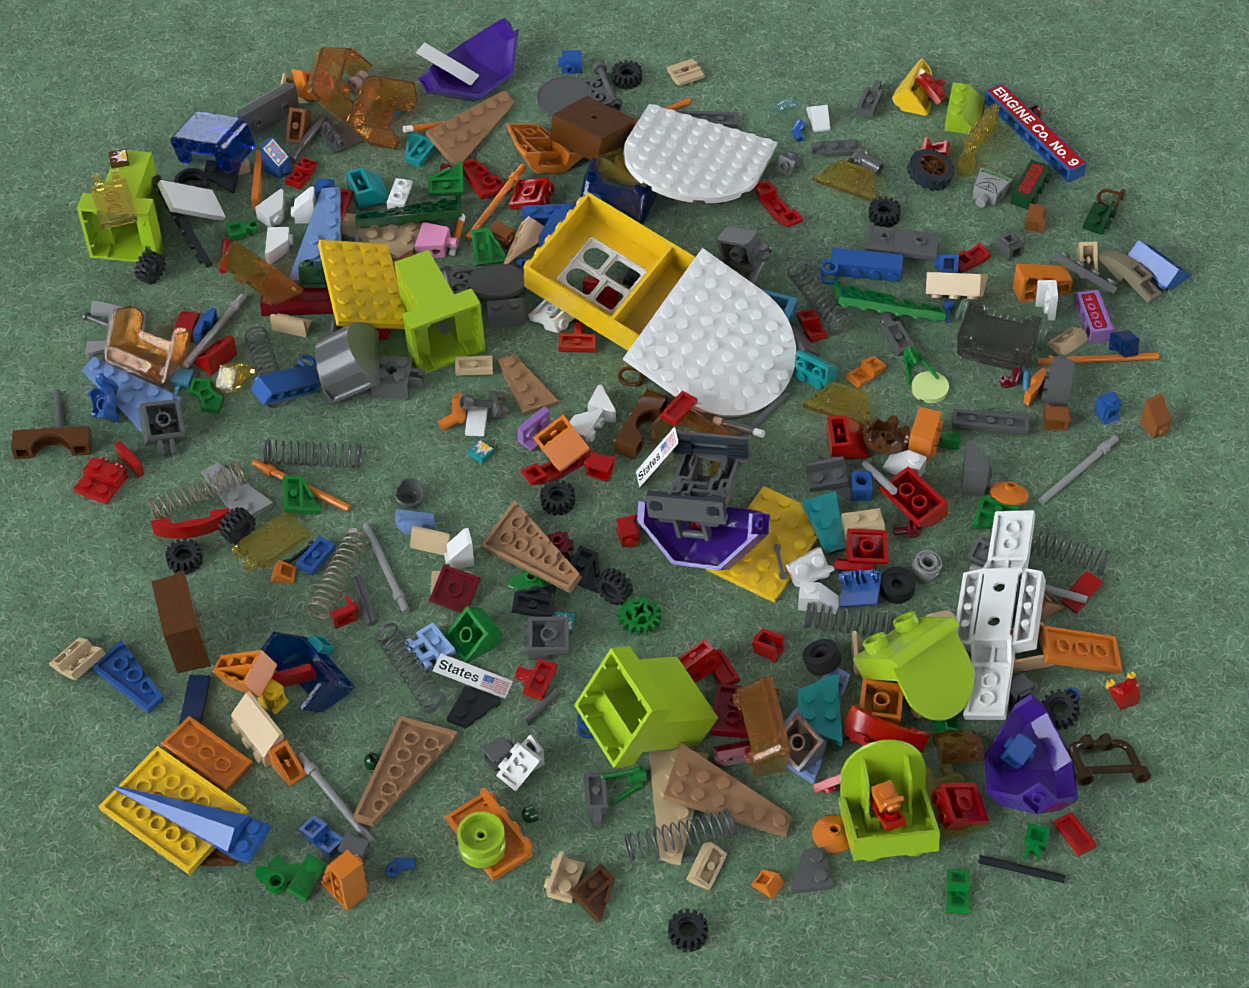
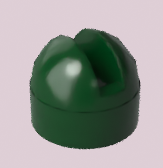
M374 752L367 754L364 758L365 767L368 770H375L380 756ZM370 758H373L376 763L373 764Z
M533 804L523 809L522 817L525 822L534 823L539 820Z

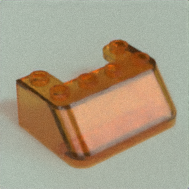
M377 75L367 76L363 80L346 118L348 127L371 146L397 150L400 143L399 137L394 134V129L389 127L397 110L411 111L415 108L418 97L414 81Z
M132 306L114 309L104 351L106 362L155 384L166 383L185 360L192 331L183 327L176 328L172 333L171 341L142 329L144 315L141 310Z

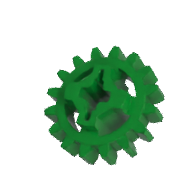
M640 595L639 599L632 596V601L626 599L625 605H620V611H618L619 625H623L624 631L629 629L630 635L633 632H637V636H640V633L643 632L647 636L649 630L655 632V627L660 626L661 608L657 607L656 601L650 602V597L644 600L642 595Z

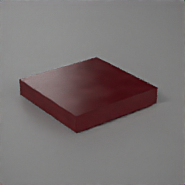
M443 564L429 602L462 613L467 606H471L481 577Z

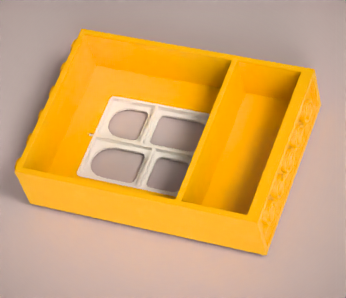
M587 192L584 197L581 196L578 199L574 209L568 211L563 222L560 221L557 224L553 234H549L546 237L542 247L536 249L531 260L528 259L523 266L524 287L629 351L696 257ZM597 248L609 255V258L600 269H594L584 261L583 255L588 249ZM615 261L622 262L640 274V277L631 288L627 289L605 275ZM573 269L584 270L600 282L589 295H586L567 282L566 275L569 271ZM606 286L615 289L623 295V298L612 310L596 301V298Z

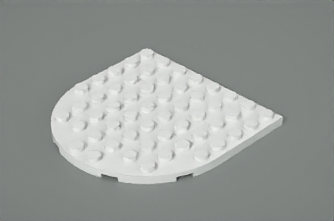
M649 104L625 142L624 162L635 179L641 184H648L652 187L653 191L661 195L686 202L704 200L705 203H719L739 198L742 193L750 192L756 186L774 154L778 142L756 136L752 133H745L738 129L725 127L722 124L708 122L705 119H698L689 114H682L672 109Z
M702 248L626 353L623 360L676 397L683 390L698 398V403L693 409L702 413L707 412L718 415V417L734 418L756 413L770 405L780 396L788 385L794 371L796 344L791 325L779 305L763 290Z

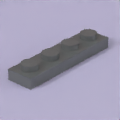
M674 110L678 113L689 114L698 119H705L708 122L737 129L738 112Z
M1064 251L1054 252L1052 255V259L1109 292L1116 294L1119 289L1116 286V281L1109 277L1107 279L1100 277L1101 273L1093 268L1091 271L1086 269V264L1077 259L1074 262L1069 259L1070 255Z
M953 409L952 428L1028 435L1029 416Z

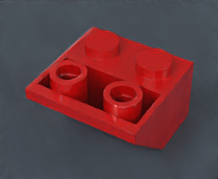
M846 415L827 417L826 437L830 458L841 456L844 457V460L869 458L867 446L862 438L863 426Z

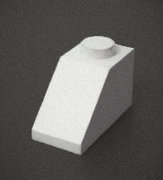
M309 187L295 199L294 206H291V217H294L295 223L310 222L316 206L314 187Z
M282 189L255 207L257 219L268 227H275L284 220L285 198Z
M268 227L265 249L267 265H271L290 252V245H293L294 238L293 234H290L289 227Z
M910 450L892 454L888 457L882 470L897 475L909 466L921 477L925 471L927 457Z
M465 528L446 544L447 553H444L446 565L450 564V567L456 569L474 566L473 544L469 529Z
M800 581L798 610L806 611L809 602L812 603L811 612L816 603L817 612L821 611V607L824 604L825 613H828L832 605L833 614H836L839 596L821 583Z

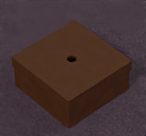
M585 96L552 115L550 140L597 163L625 146V142L634 127L635 119L589 96Z
M181 571L174 573L172 576L151 581L163 635L177 674L210 667L198 611L185 572Z

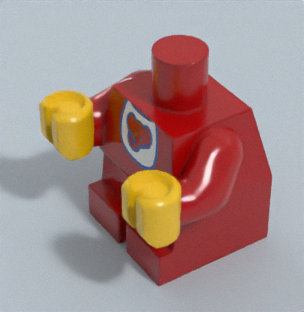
M1134 672L1127 673L1126 680L1118 683L1116 687H1114L1115 681L1113 679H1110V682L1109 680L1106 682L1105 687L1110 690V695L1120 711L1139 704V683L1135 678L1136 674Z

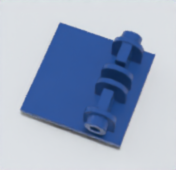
M871 569L839 573V580L843 581L839 607L878 604L882 571Z

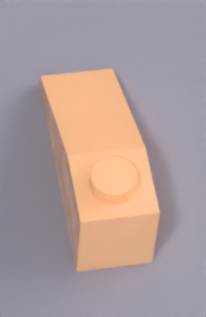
M528 216L520 224L503 264L511 263L532 249L537 243L539 244L538 237L545 226Z

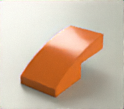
M871 356L861 361L860 367L848 372L846 379L859 389L879 376L886 369L887 365L876 356Z
M1044 367L1031 377L1030 388L1025 391L1023 403L1027 406H1030L1037 399L1042 390L1046 374Z

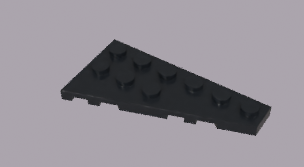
M158 174L157 176L153 177V179H154V181H155V183H156V184H154L153 186H154V188L156 189V191H157V193L159 194V196L161 197V199H162L163 203L165 204L166 208H167L168 211L170 212V210H169V208H168V206H167V204H166V202H165V200H164V198H163V195H162V193H161V191H160V189H159V187H158V185H157V183H158L160 180H162V178H161L160 175ZM170 212L182 235L188 236L189 240H187V243L191 250L195 249L198 254L195 257L200 264L204 263L206 268L212 266L211 260L185 216L181 213Z

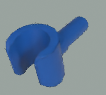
M953 299L944 300L942 308L947 313L946 323H950V310L954 309Z

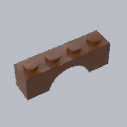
M646 389L643 395L639 396L637 406L631 409L628 420L623 422L619 435L616 434L613 439L614 453L633 460L637 458L643 448V435L637 429L645 422L660 420V414L667 407V396Z
M76 426L13 430L11 450L14 459L34 458L41 449L51 445L67 448L72 456L91 455L92 434L90 427Z

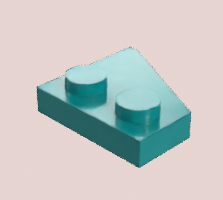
M408 132L405 162L421 167L436 149L435 145L425 136L415 132Z

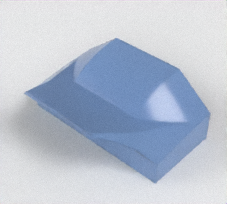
M399 509L395 511L396 527L403 534L411 535L412 526L431 530L435 529L434 514Z

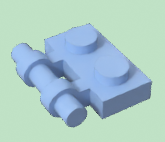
M434 623L417 631L416 636L418 639L416 641H413L411 638L406 639L409 642L408 646L413 648L412 651L416 652V657L420 658V663H423L428 671L433 668V664L430 661L433 659L437 661L440 653L449 657L456 654L455 648ZM425 647L428 652L423 653L420 649Z

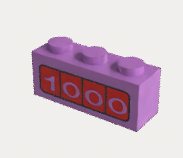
M1098 290L1077 292L1075 306L1083 328L1086 330L1089 344L1111 341L1112 334L1115 333L1114 324L1110 322L1109 311L1104 306V298L1100 296Z

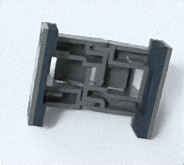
M676 431L679 443L673 449L674 458L681 460L674 477L675 482L672 483L668 492L648 490L645 498L648 515L652 518H658L660 522L673 523L678 539L688 537L710 541L712 535L711 527L725 524L728 519L726 509L729 505L728 502L731 501L742 464L748 465L751 458L749 439L742 436ZM702 460L721 461L717 476L703 475ZM683 521L685 522L686 527L692 528V530L684 529Z

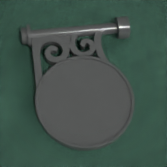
M598 60L592 65L594 73L599 74V76L591 79H579L570 76L557 77L544 83L537 93L538 106L549 116L585 96H589L615 110L621 109L622 100L616 97L605 73L607 67L602 60Z
M489 264L481 267L452 270L447 265L439 268L454 294L472 288L475 295L480 298L502 300L514 297L526 288L524 287V271L509 264Z

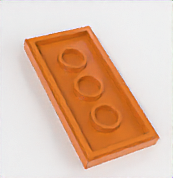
M1044 625L1039 629L1045 663L1116 674L1122 672L1116 636Z
M188 716L161 743L163 749L224 793L253 765V761L191 716Z

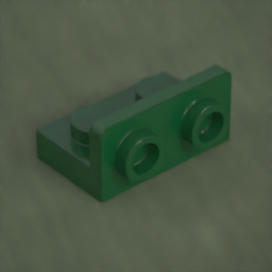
M1112 200L1110 206L1094 202L1082 229L1103 235L1105 229L1109 230L1112 222L1110 219H1114L1116 215V201Z
M305 259L303 262H300L298 266L299 288H328L322 261L313 262L312 259Z

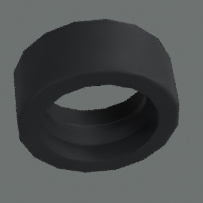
M197 168L184 169L178 172L174 179V183L179 184L189 180H198L201 183L195 187L209 188L206 173Z

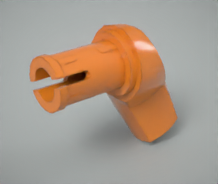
M463 393L454 394L451 414L437 421L442 431L456 423L461 425L466 420L467 410L459 407V399Z

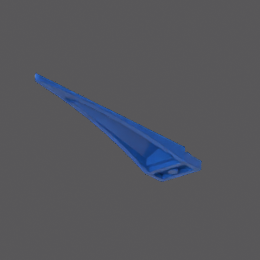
M114 786L117 792L172 821L229 857L247 864L251 863L271 829L268 823L253 819L249 815Z

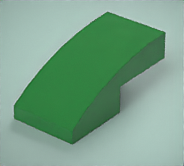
M947 868V913L969 914V870Z

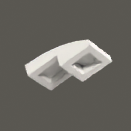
M472 406L468 410L465 429L466 436H484L488 408Z

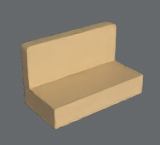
M278 313L277 315L271 314L270 316L272 330L307 337L313 325L312 320Z

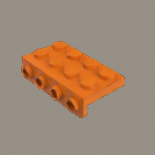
M483 787L480 789L479 796L447 814L445 820L456 835L460 822L467 815L474 812L485 811L492 813L501 820L505 832L506 851L503 858L497 864L483 868L494 882L532 858L533 844L527 836L524 837L521 834L519 825L509 819V814L505 807L498 805L493 792H488Z

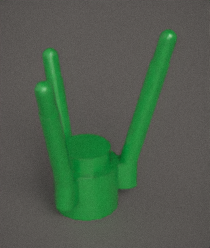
M911 346L904 350L905 360L903 363L905 365L908 387L911 386L909 365L915 366L919 361L925 365L936 379H939V376L924 359L923 355L918 353L916 347Z
M642 765L629 770L601 775L602 779L626 776L628 783L634 785L611 801V805H615L635 790L643 788L642 782L647 781V776Z

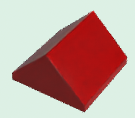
M230 335L216 340L199 354L193 364L212 376L237 355L234 337Z
M847 528L845 559L849 563L888 565L887 530Z

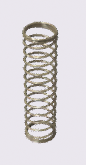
M238 461L234 462V465L241 479V482L236 476L233 468L229 464V469L233 478L234 485L229 479L224 468H221L226 481L227 488L223 484L217 471H214L219 484L220 491L216 487L210 474H207L212 487L213 494L206 485L203 477H200L205 490L206 498L200 490L196 480H193L198 493L199 501L194 495L190 485L186 483L190 493L192 504L187 498L182 487L179 486L185 503V507L181 503L175 490L172 488L178 506V510L171 501L168 493L165 491L171 513L165 506L161 496L158 494L164 516L159 511L153 498L151 497L150 499H148V504L155 520L161 519L160 516L162 518H166L165 509L168 512V514L172 516V506L175 509V511L179 513V503L183 507V509L186 510V500L188 501L190 506L193 507V497L200 504V493L202 497L206 501H208L207 490L210 493V495L213 498H215L214 487L217 490V492L220 495H222L221 484L224 487V489L227 492H229L228 481L231 484V486L234 489H236L235 478L237 479L240 485L243 486V484H247L246 478Z
M349 528L344 535L345 538L341 541L342 544L336 550L335 556H333L329 567L326 569V573L322 576L323 579L320 580L316 591L313 593V597L307 605L310 613L322 619L330 618V612L335 608L334 604L338 603L337 598L341 597V592L345 590L344 586L348 584L347 580L351 578L350 574L354 572L353 568L357 567L356 562L360 561L359 556L363 555V550L366 549V545L370 542L369 536L358 528ZM349 533L361 534L367 539V542L364 543L358 538L350 537ZM343 544H349L352 548L360 550L361 555L346 549ZM340 550H346L349 554L357 556L358 560L355 561L351 557L343 555ZM337 556H343L345 559L354 562L355 566L352 567L348 563L340 561ZM334 562H340L342 565L351 568L352 572L349 573L345 569L337 567ZM331 568H337L339 571L348 574L349 578L346 579L342 575L334 573ZM328 574H334L336 577L345 580L346 583L341 584L339 581L331 579ZM325 580H331L333 583L342 586L343 589L338 590L336 587L328 585ZM322 586H328L330 589L339 592L340 595L335 596L331 592L325 591ZM318 592H324L325 594L333 598H336V602H332L331 600L322 597ZM315 598H321L325 602L332 604L333 608H329L326 604L316 601ZM312 604H318L325 608L329 614L317 611Z

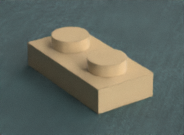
M492 356L455 357L456 376L493 374Z

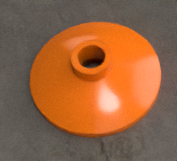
M1011 481L994 483L990 489V494L994 499L1007 505H1021L1026 503L1029 498V494L1024 487Z
M825 816L815 823L812 837L819 848L825 847L828 853H841L850 848L840 816ZM831 829H836L838 831L832 832Z

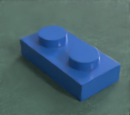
M319 536L296 562L297 568L313 576L336 550V545Z

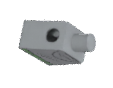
M981 168L974 185L972 197L976 199V205L984 207L987 203L996 206L1010 191L1012 179Z

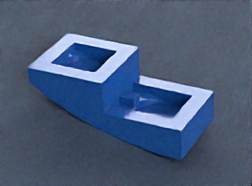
M212 307L195 326L193 331L195 345H198L206 336V333L217 323L218 315L216 308Z
M313 815L298 829L308 841L330 858L339 852L338 848L343 837L330 830L328 824Z

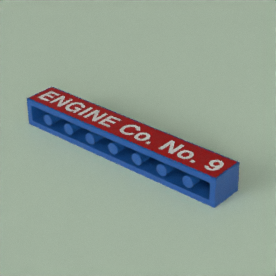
M1001 83L986 90L984 102L1068 183L1085 175L1087 166L1085 160L1053 132L1009 88Z

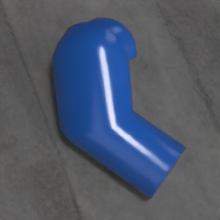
M803 120L796 121L792 128V134L797 142L804 141L801 131L805 130L804 127H807V123Z
M395 858L386 866V874L390 877H395L404 869H415L416 858Z

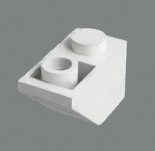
M597 409L577 414L570 421V424L587 445L589 442L594 441L596 431L604 425L603 410Z

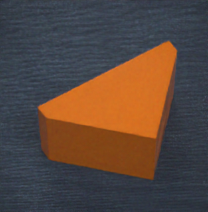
M286 739L268 750L271 766L289 787L306 776L304 769Z

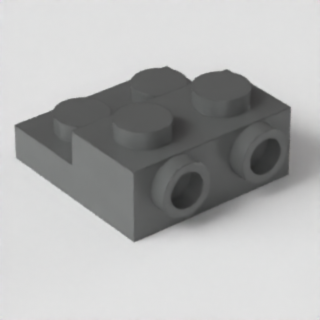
M569 616L528 617V625H524L525 637H528V642H524L525 654H529V660L549 659V655L569 654Z

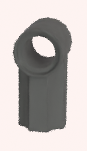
M858 148L847 160L851 168H855V170L861 168L876 176H879L884 168V163L869 156V153L864 148Z

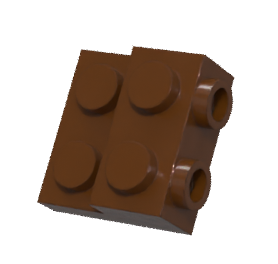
M975 730L933 733V741L941 764L983 761L984 747L980 736L976 735Z

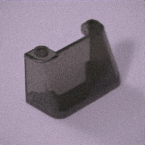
M970 302L958 332V356L1012 371L1013 368H1019L1022 371L1021 373L1027 372L1034 354L1042 325V318L1033 315L1026 316L1023 323L989 316L987 315V308L983 304Z

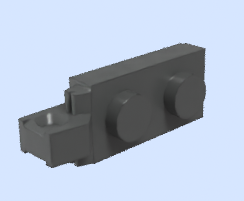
M875 80L872 87H866L856 108V114L870 118L873 117L883 94V90H881L882 81Z
M855 139L811 143V154H821L825 157L851 156L859 148L858 141Z
M888 312L881 314V329L898 356L903 355L906 348L915 347L900 321H893Z
M605 772L584 773L586 813H588V817H593L594 829L602 828V817L607 816L608 812L606 778H601V775L605 774Z

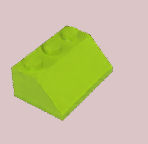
M953 82L944 131L978 136L984 99L970 85Z

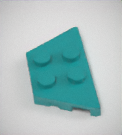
M833 674L797 690L798 712L823 739H830L836 742L835 745L842 746L838 674Z

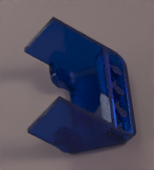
M593 157L584 175L580 197H584L587 192L599 194L602 201L638 223L644 224L658 193L653 191L652 187L646 183L636 184L633 190L601 183L602 176L597 172L596 158Z
M273 631L260 650L277 664L276 671L279 672L306 664H311L316 671L317 679L299 683L309 694L300 707L302 710L316 713L324 712L350 695L355 688L354 684L327 654H321L316 651L307 641L308 637Z

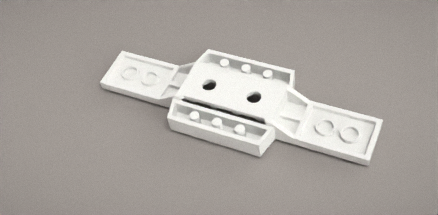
M1034 510L995 511L987 562L982 569L963 573L956 620L960 626L956 628V631L966 652H971V662L974 671L972 695L963 712L965 720H1006L1015 653L1034 650L1037 647L1046 580L1042 571L1028 569L1036 516ZM1018 581H1021L1015 626L1012 638L1010 634L1014 605L1016 600ZM998 584L1005 585L1004 590L996 592L994 588ZM993 618L1000 619L999 624L996 626L989 625V621Z

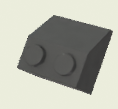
M522 297L485 300L489 329L525 325Z
M967 441L961 494L984 496L985 490L990 487L993 466H989V457L972 441Z

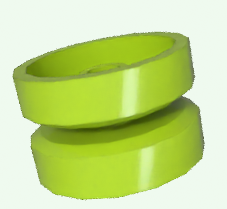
M485 811L474 812L467 815L460 822L457 829L459 854L464 862L472 867L488 868L497 864L503 858L506 851L504 826L497 816Z

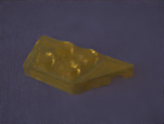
M840 160L833 166L825 168L822 174L818 175L816 173L813 175V182L873 202L875 199L874 173L871 169Z
M831 382L824 389L817 391L813 398L803 401V408L824 415H846L863 427L865 420H868L870 424L872 423L867 392Z

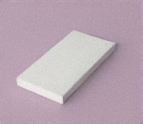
M160 180L157 183L170 212L219 221L226 218L213 190Z

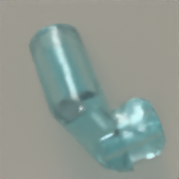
M794 98L780 101L773 109V113L780 115L786 107L793 110L797 106V102L794 101Z

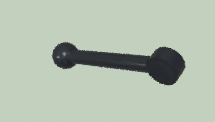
M311 540L305 548L290 559L283 560V562L290 564L306 552L315 541Z

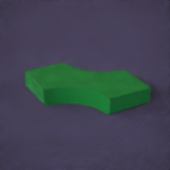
M193 378L188 394L200 400L201 412L220 414L225 400L224 396L212 390L211 380Z

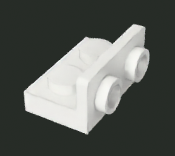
M396 178L387 200V209L395 208V210H401V207L405 206L413 185L412 180Z
M1039 280L1035 307H1043L1044 314H1047L1048 320H1055L1058 302L1056 280Z
M819 547L786 565L792 582L796 587H800V581L814 582L818 579H825L830 576V572L835 570L834 566L828 565L823 551Z
M526 739L521 744L517 742L510 751L513 755L509 759L505 757L498 766L501 770L496 776L514 791L518 790L542 759L526 746L528 743Z

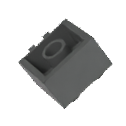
M727 226L717 238L723 263L730 268L753 272L763 262L771 260V254L767 252L769 247L766 243L760 242L757 231Z
M379 355L380 384L371 388L372 397L407 399L410 387L421 388L424 386L423 378H426V371L414 368L413 358Z
M1058 355L1053 357L1052 363L1047 364L1046 375L1049 376H1045L1043 387L1046 390L1042 392L1041 401H1045L1050 406H1068L1075 363L1067 359L1066 356Z
M179 399L141 403L138 414L144 445H156L160 457L164 456L165 453L163 444L168 443L170 454L175 455V442L183 441L185 437Z

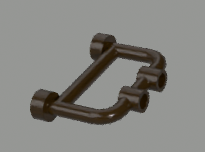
M1108 733L1102 734L1098 740H1093L1090 734H1085L1080 738V741L1073 742L1069 747L1070 757L1077 770L1075 777L1080 786L1090 785L1095 779L1094 775L1132 773L1136 783H1145L1151 778L1148 767L1141 765L1133 747L1126 741L1112 739ZM1095 748H1103L1104 751L1121 748L1127 753L1131 764L1084 766L1077 750L1084 749L1086 752H1090Z

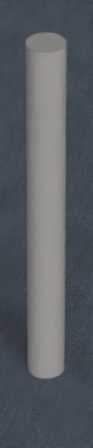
M868 461L862 463V466L868 472H871V475L892 495L897 493V488Z

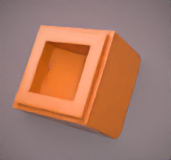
M278 560L273 567L270 582L293 584L297 567Z
M762 869L751 886L773 899L784 885V882L779 873Z

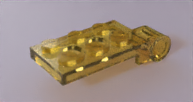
M993 103L989 109L985 110L983 117L977 120L975 127L969 130L965 140L964 151L958 161L957 172L960 176L970 177L974 174L975 166L978 164L975 156L996 130L999 105Z

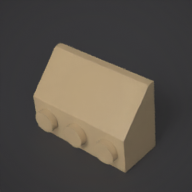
M927 272L926 294H931V298H942V295H949V299H960L961 295L967 296V299L978 300V296L984 295L988 274Z
M248 691L231 714L233 722L231 727L236 735L241 734L245 747L247 749L251 748L254 751L253 756L258 763L262 762L267 768L271 765L268 750L284 741V736L260 703Z

